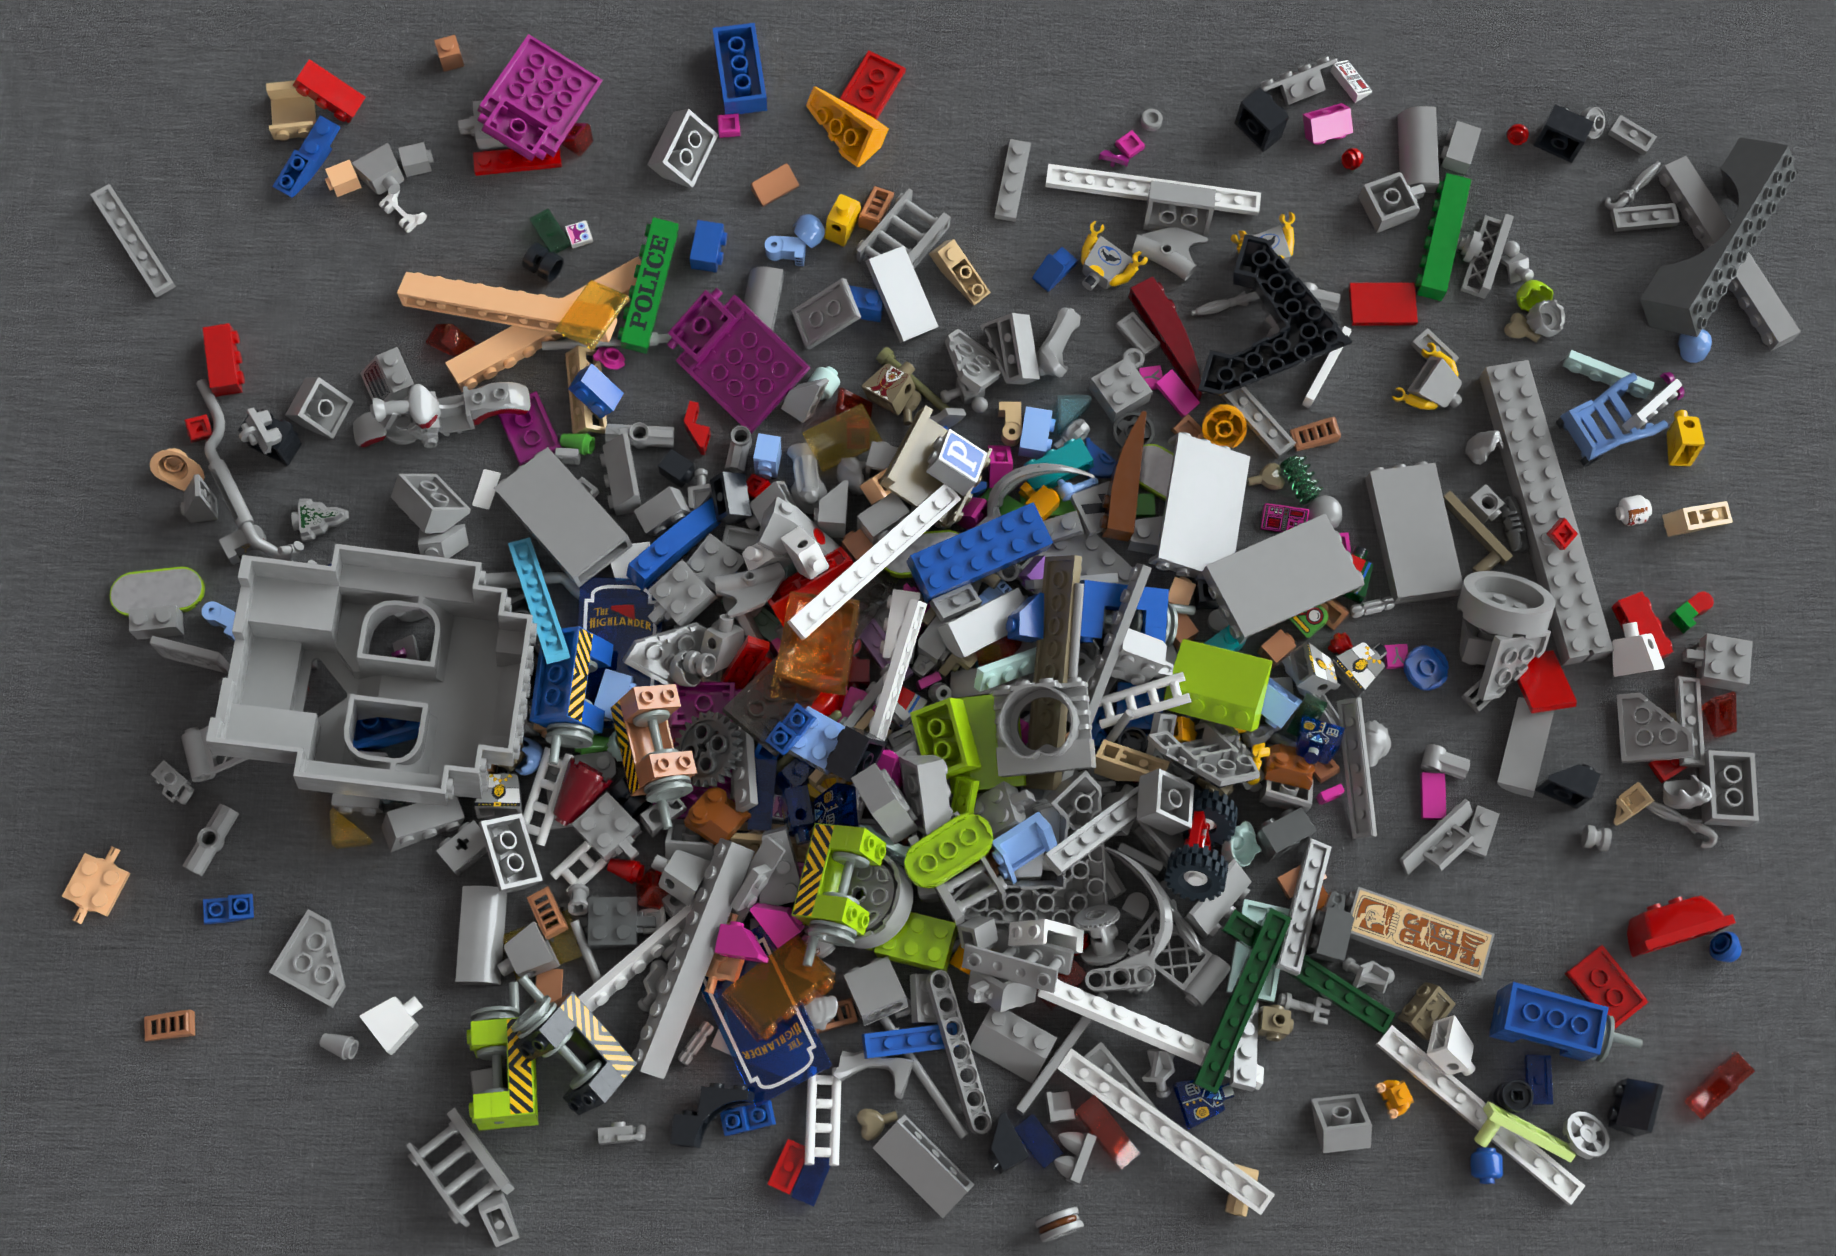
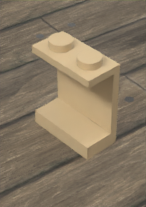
M295 81L266 84V90L271 100L272 125H269V130L274 140L285 141L289 138H306L316 122L315 101L308 96L300 95L296 88L292 86Z

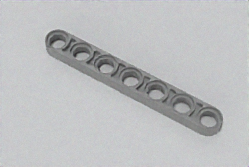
M936 970L927 976L926 983L966 1122L972 1133L985 1134L991 1129L992 1119L951 979L945 971ZM937 974L941 975L944 979V985L941 988H937L933 984V977ZM942 998H947L951 1003L950 1010L947 1012L940 1008L939 1003ZM950 1021L956 1023L958 1027L955 1035H950L947 1032L946 1026ZM956 1045L964 1048L965 1054L961 1059L956 1058L953 1054ZM964 1068L968 1069L972 1076L971 1080L967 1083L963 1082L960 1078V1073ZM971 1092L978 1096L976 1106L969 1105L967 1097ZM978 1116L983 1117L985 1120V1127L982 1130H978L974 1125V1120Z

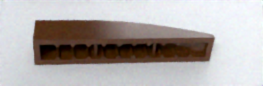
M1146 411L1141 412L1128 434L1117 457L1110 478L1108 492L1103 497L1102 508H1105V514L1102 515L1100 520V528H1103L1102 537L1129 542L1134 534Z

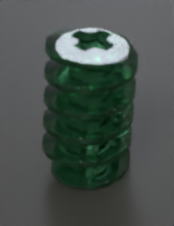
M1295 455L1281 462L1279 467L1284 469L1283 474L1288 477L1287 482L1292 484L1291 489L1296 492V499H1301L1299 504L1304 505L1318 497L1324 488L1315 487L1319 483V479L1311 480L1315 472H1307L1311 464L1303 465L1307 457Z

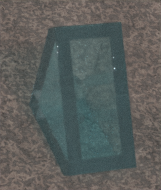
M1057 395V434L1061 436L1066 426L1072 421L1077 420L1090 407L1091 396Z

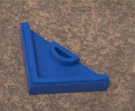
M1085 438V446L1094 461V467L1087 470V472L1093 474L1097 479L1111 478L1116 460L1103 449L1101 450L1090 438Z

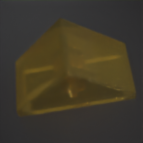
M334 808L330 810L331 841L336 849L371 845L373 840Z

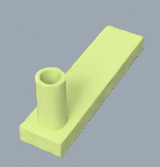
M1489 1101L1483 1107L1488 1118L1474 1138L1475 1142L1482 1147L1488 1146L1500 1126L1570 1163L1575 1158L1576 1154L1570 1149L1567 1142Z

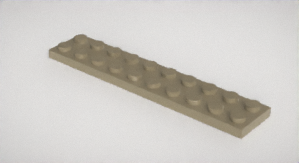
M1082 556L1045 557L1042 593H1044V638L1037 641L1033 679L1035 684L1039 683V679L1053 678V680H1058V683H1068L1067 679L1070 678L1068 673L1075 583H1080ZM1050 697L1038 698L1031 702L1028 748L1037 750L1045 744L1059 748L1065 743L1068 708L1062 702ZM1062 772L1025 775L1026 786H1023V788L1056 790L1061 784Z

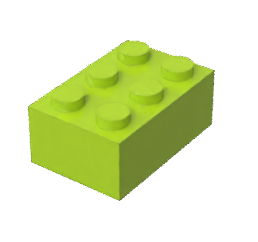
M949 697L910 713L921 755H935L944 759L948 768L946 780L981 767L963 699Z
M910 912L902 929L888 942L875 947L874 953L878 958L888 956L890 961L929 971L943 970L947 973L958 927L954 922Z

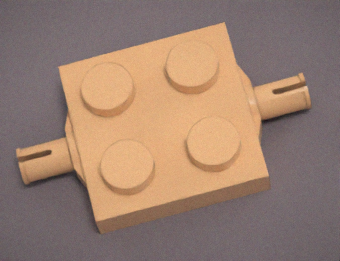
M111 846L105 859L95 858L84 853L62 895L63 898L74 902L79 907L72 919L73 921L82 924L88 911L97 912L108 917L131 874L114 864L121 850Z
M730 913L726 924L730 925V921H737L739 915ZM714 953L705 975L709 978L704 992L714 994L718 980L738 983L745 960L724 957Z

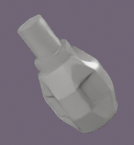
M1083 419L1072 421L1066 426L1060 437L1061 439L1053 445L1054 448L1057 450L1063 447V444L1070 439L1076 440L1080 437L1082 440L1085 439L1090 432V427Z
M1268 723L1259 724L1258 729L1243 733L1242 740L1247 747L1252 748L1255 744L1265 743L1274 732L1281 728L1279 726L1274 728Z

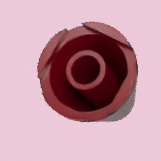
M572 757L568 762L553 814L556 815L555 820L565 826L569 823L572 824L612 782V779L609 777L605 781L604 777H602V772L582 761L575 764V758Z

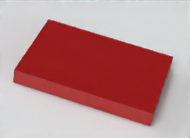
M868 50L839 99L877 120L905 74L906 68Z
M1415 283L1349 284L1352 326L1417 325Z
M1545 651L1539 658L1535 656L1527 664V671L1517 680L1531 714L1576 707L1577 700L1554 651Z
M1600 945L1564 973L1587 1002L1609 1007L1607 1015L1613 1016L1615 1029L1649 1002L1603 945Z

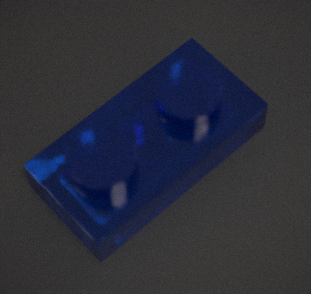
M1525 1055L1526 1083L1532 1088L1534 1094L1531 1105H1553L1551 1055Z
M1034 1114L1014 1128L1019 1138L1043 1169L1063 1154Z
M815 1157L814 1165H804L791 1198L810 1206H815L831 1167L829 1165V1158Z

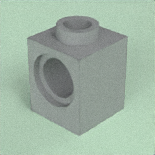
M1485 484L1468 499L1465 506L1484 524L1489 519L1494 521L1502 513L1500 509L1505 503ZM1482 503H1487L1490 509L1483 507Z

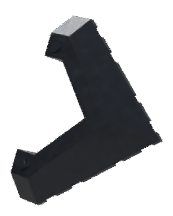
M1245 234L1233 273V284L1254 289L1280 330L1269 338L1265 337L1252 344L1250 348L1242 352L1238 351L1233 355L1210 350L1198 391L1222 396L1352 344V340L1348 335L1341 331L1338 323L1327 311L1325 312L1321 307V303L1301 279L1294 275L1290 270V266L1280 255L1278 256L1267 239Z

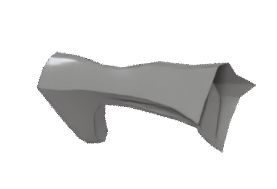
M842 1051L839 1067L833 1075L844 1081L867 1068L889 1070L893 1075L895 1083V1096L902 1100L914 1060L889 1057L865 1059L864 1051L856 1053Z

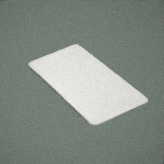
M487 469L483 470L472 503L473 506L490 509L495 494L494 487L497 486L501 473Z

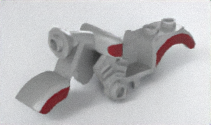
M495 382L472 390L464 386L463 394L438 399L435 391H428L423 385L414 384L410 388L408 396L404 397V400L384 402L381 399L373 398V404H370V412L362 414L353 421L354 439L360 447H368L383 441L386 437V430L391 428L397 415L410 414L414 422L408 425V433L421 440L424 447L433 448L437 446L439 441L438 432L443 433L445 436H450V433L453 432L461 434L462 431L475 429V425H479L485 419L494 415L526 414L531 407L529 391L525 385L520 383Z

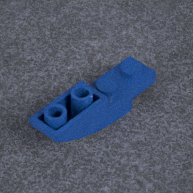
M320 115L299 151H293L272 187L291 198L294 197L312 179L332 151L330 145L339 132L340 127Z

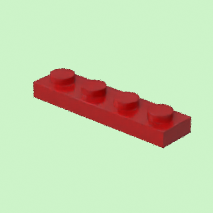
M560 148L554 157L546 154L545 158L541 160L535 156L533 161L528 160L512 149L473 152L476 176L562 167Z

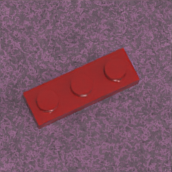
M748 635L723 674L721 682H735V689H744L769 651L770 642Z

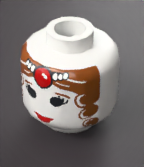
M1642 495L1622 498L1618 507H1616L1617 519L1621 520L1626 526L1645 523L1652 514L1650 501Z

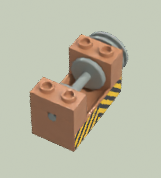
M676 684L633 687L610 707L630 795H646L648 802L658 804L664 830L673 827L667 801L675 800L693 791V787L690 784L691 777L697 774L692 751L679 752L677 749H674L668 719L673 712L681 707Z

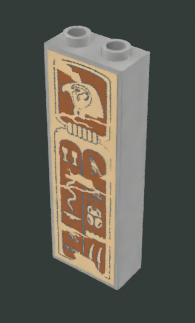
M1357 887L1353 892H1349L1346 900V905L1349 906L1347 912H1350L1354 917L1350 935L1351 939L1474 982L1483 979L1494 933L1361 887Z

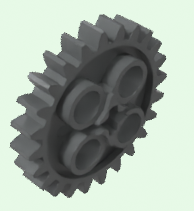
M708 711L707 714L700 712L699 718L692 716V724L685 722L687 728L685 731L679 730L682 737L675 738L679 746L674 747V749H677L679 752L692 751L694 755L693 758L697 774L691 777V783L694 786L709 788V786L717 787V782L724 784V776L731 778L730 770L738 769L734 764L735 761L742 760L737 756L738 753L744 750L738 747V744L743 742V739L737 738L741 731L735 729L737 724L730 721L731 718L724 716V714Z

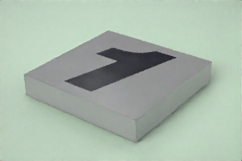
M1110 481L1071 495V502L1075 510H1077L1088 537L1103 531V528H1100L1101 517L1105 514V508H1102V501L1104 495L1108 492Z

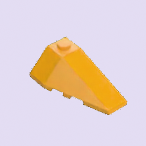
M816 86L813 87L806 107L819 125H823L828 132L829 139L836 143L841 156L856 167H860L881 148L889 128Z

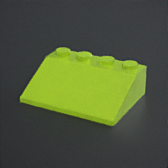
M1183 639L1173 666V674L1184 673L1185 681L1179 682L1182 695L1189 693L1191 702L1167 710L1252 732L1258 729L1273 661ZM1170 685L1166 687L1164 700L1173 698Z
M982 695L957 698L964 701L981 767L960 775L980 781L977 793L989 791L1003 781L1014 787L1026 786L1025 775L1012 777L998 776L996 754L998 740L996 739V717L993 707L994 696ZM1019 717L1018 730H1019V735H1020V737H1021V739H1022V736H1021V726H1020V717ZM957 776L950 778L951 794H954Z

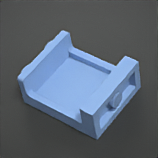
M1038 811L994 839L992 843L994 849L992 856L1000 865L997 869L1004 879L1008 878L1015 884L1017 879L1014 871L1045 851H1050L1058 844L1051 825Z

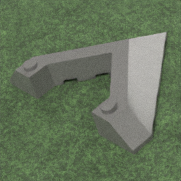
M1085 769L1062 781L1056 790H1053L1045 797L1060 814L1059 843L1103 812L1101 810V786ZM1104 843L1060 876L1057 875V880H1017L1015 884L1010 880H1004L1008 887L1005 890L1007 898L1002 900L999 893L996 892L966 909V913L963 914L964 919L969 920L979 915L994 918L995 923L1000 924L1047 919L1074 926L1073 919L1081 910L1094 905H1108ZM983 872L953 889L954 892L951 895L955 902L957 900L962 901L992 884V881Z

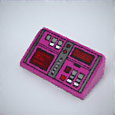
M1266 503L1262 508L1260 530L1282 533L1307 522L1309 509Z

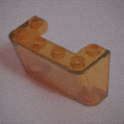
M799 935L794 936L768 956V963L760 962L722 993L724 1001L757 1042L761 1039L765 1041L770 1039L776 1033L778 1022L782 1019L787 1021L797 1013L795 1009L802 1003L806 1006L816 998L815 995L821 994L824 996L833 989L832 985L835 983L836 975L816 953L812 967L803 965L807 944Z

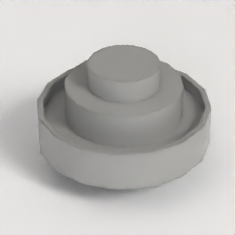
M1588 107L1581 115L1594 122L1587 139H1596L1604 131L1605 115L1598 107Z
M1474 230L1472 235L1467 234L1466 238H1461L1457 249L1461 250L1460 255H1463L1462 261L1470 263L1473 257L1478 258L1484 244L1483 241H1480V232Z

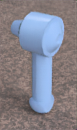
M1090 478L1074 485L1060 479L1057 481L1059 486L1057 493L1062 501L1071 500V495L1097 486L1098 479Z

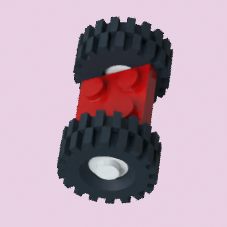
M1199 789L1194 790L1192 828L1183 831V837L1186 838L1183 849L1180 847L1175 848V852L1172 851L1168 859L1165 874L1167 887L1172 888V892L1175 895L1180 893V897L1183 899L1189 897V901L1195 902V899H1199L1200 902H1205L1206 898L1211 901L1214 900L1215 896L1217 898L1221 896V892L1225 890L1228 863L1224 861L1225 857L1222 854L1218 856V851L1215 849L1210 851V848L1215 846L1216 842L1222 845L1225 840L1228 842L1231 840V836H1234L1238 808L1237 805L1234 806L1232 799L1227 800L1228 796L1226 794L1220 796L1219 791L1216 790L1213 793L1209 792V789H1204L1203 792H1200Z

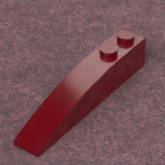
M1152 276L1131 287L1128 298L1148 329L1161 343V349L1183 383L1200 401L1203 392L1198 391L1201 378L1192 345L1176 312L1175 304L1171 299L1168 300L1164 294L1165 291L1162 284L1157 282Z

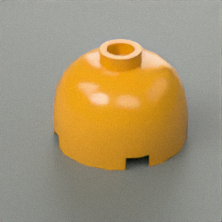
M1219 404L1212 407L1206 413L1202 422V432L1204 438L1210 440L1212 444L1234 448L1244 440L1247 432V423L1243 413L1237 407L1230 404Z

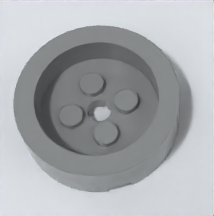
M1478 571L1465 577L1457 603V610H1462V617L1469 623L1487 632L1512 638L1513 634L1524 635L1525 639L1542 636L1547 632L1556 603L1549 591L1526 578L1504 572Z
M887 855L883 858L881 866L869 865L867 868H853L847 895L855 898L856 894L863 890L865 896L858 900L860 902L859 906L870 913L869 925L865 930L864 936L857 935L856 938H853L855 944L851 947L868 949L888 942L902 929L910 915L913 904L911 880L908 878L906 871Z

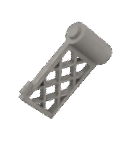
M208 726L200 730L198 727L189 728L181 736L193 782H203L216 776V773L248 759L236 757L232 759V757L226 756L223 763L218 765L217 755L212 754L206 743Z
M1156 910L1127 945L1128 950H1130L1127 955L1131 956L1139 951L1134 945L1140 939H1149L1150 945L1153 944L1152 938H1155L1157 934H1151L1150 925L1155 919L1160 921V914ZM1173 924V932L1171 936L1178 935L1181 937L1177 929V926ZM1148 929V935H1143ZM1184 939V947L1171 949L1169 941L1167 949H1164L1160 954L1168 953L1170 966L1160 967L1155 963V971L1183 991L1186 995L1185 1000L1194 1007L1197 1005L1203 1006L1230 972L1231 967L1222 958L1212 954L1202 945L1203 959L1198 963H1190L1188 951L1193 949L1187 947ZM1185 951L1186 964L1173 965L1171 953ZM1190 967H1196L1191 973ZM1187 968L1188 978L1183 984L1174 977L1173 969Z

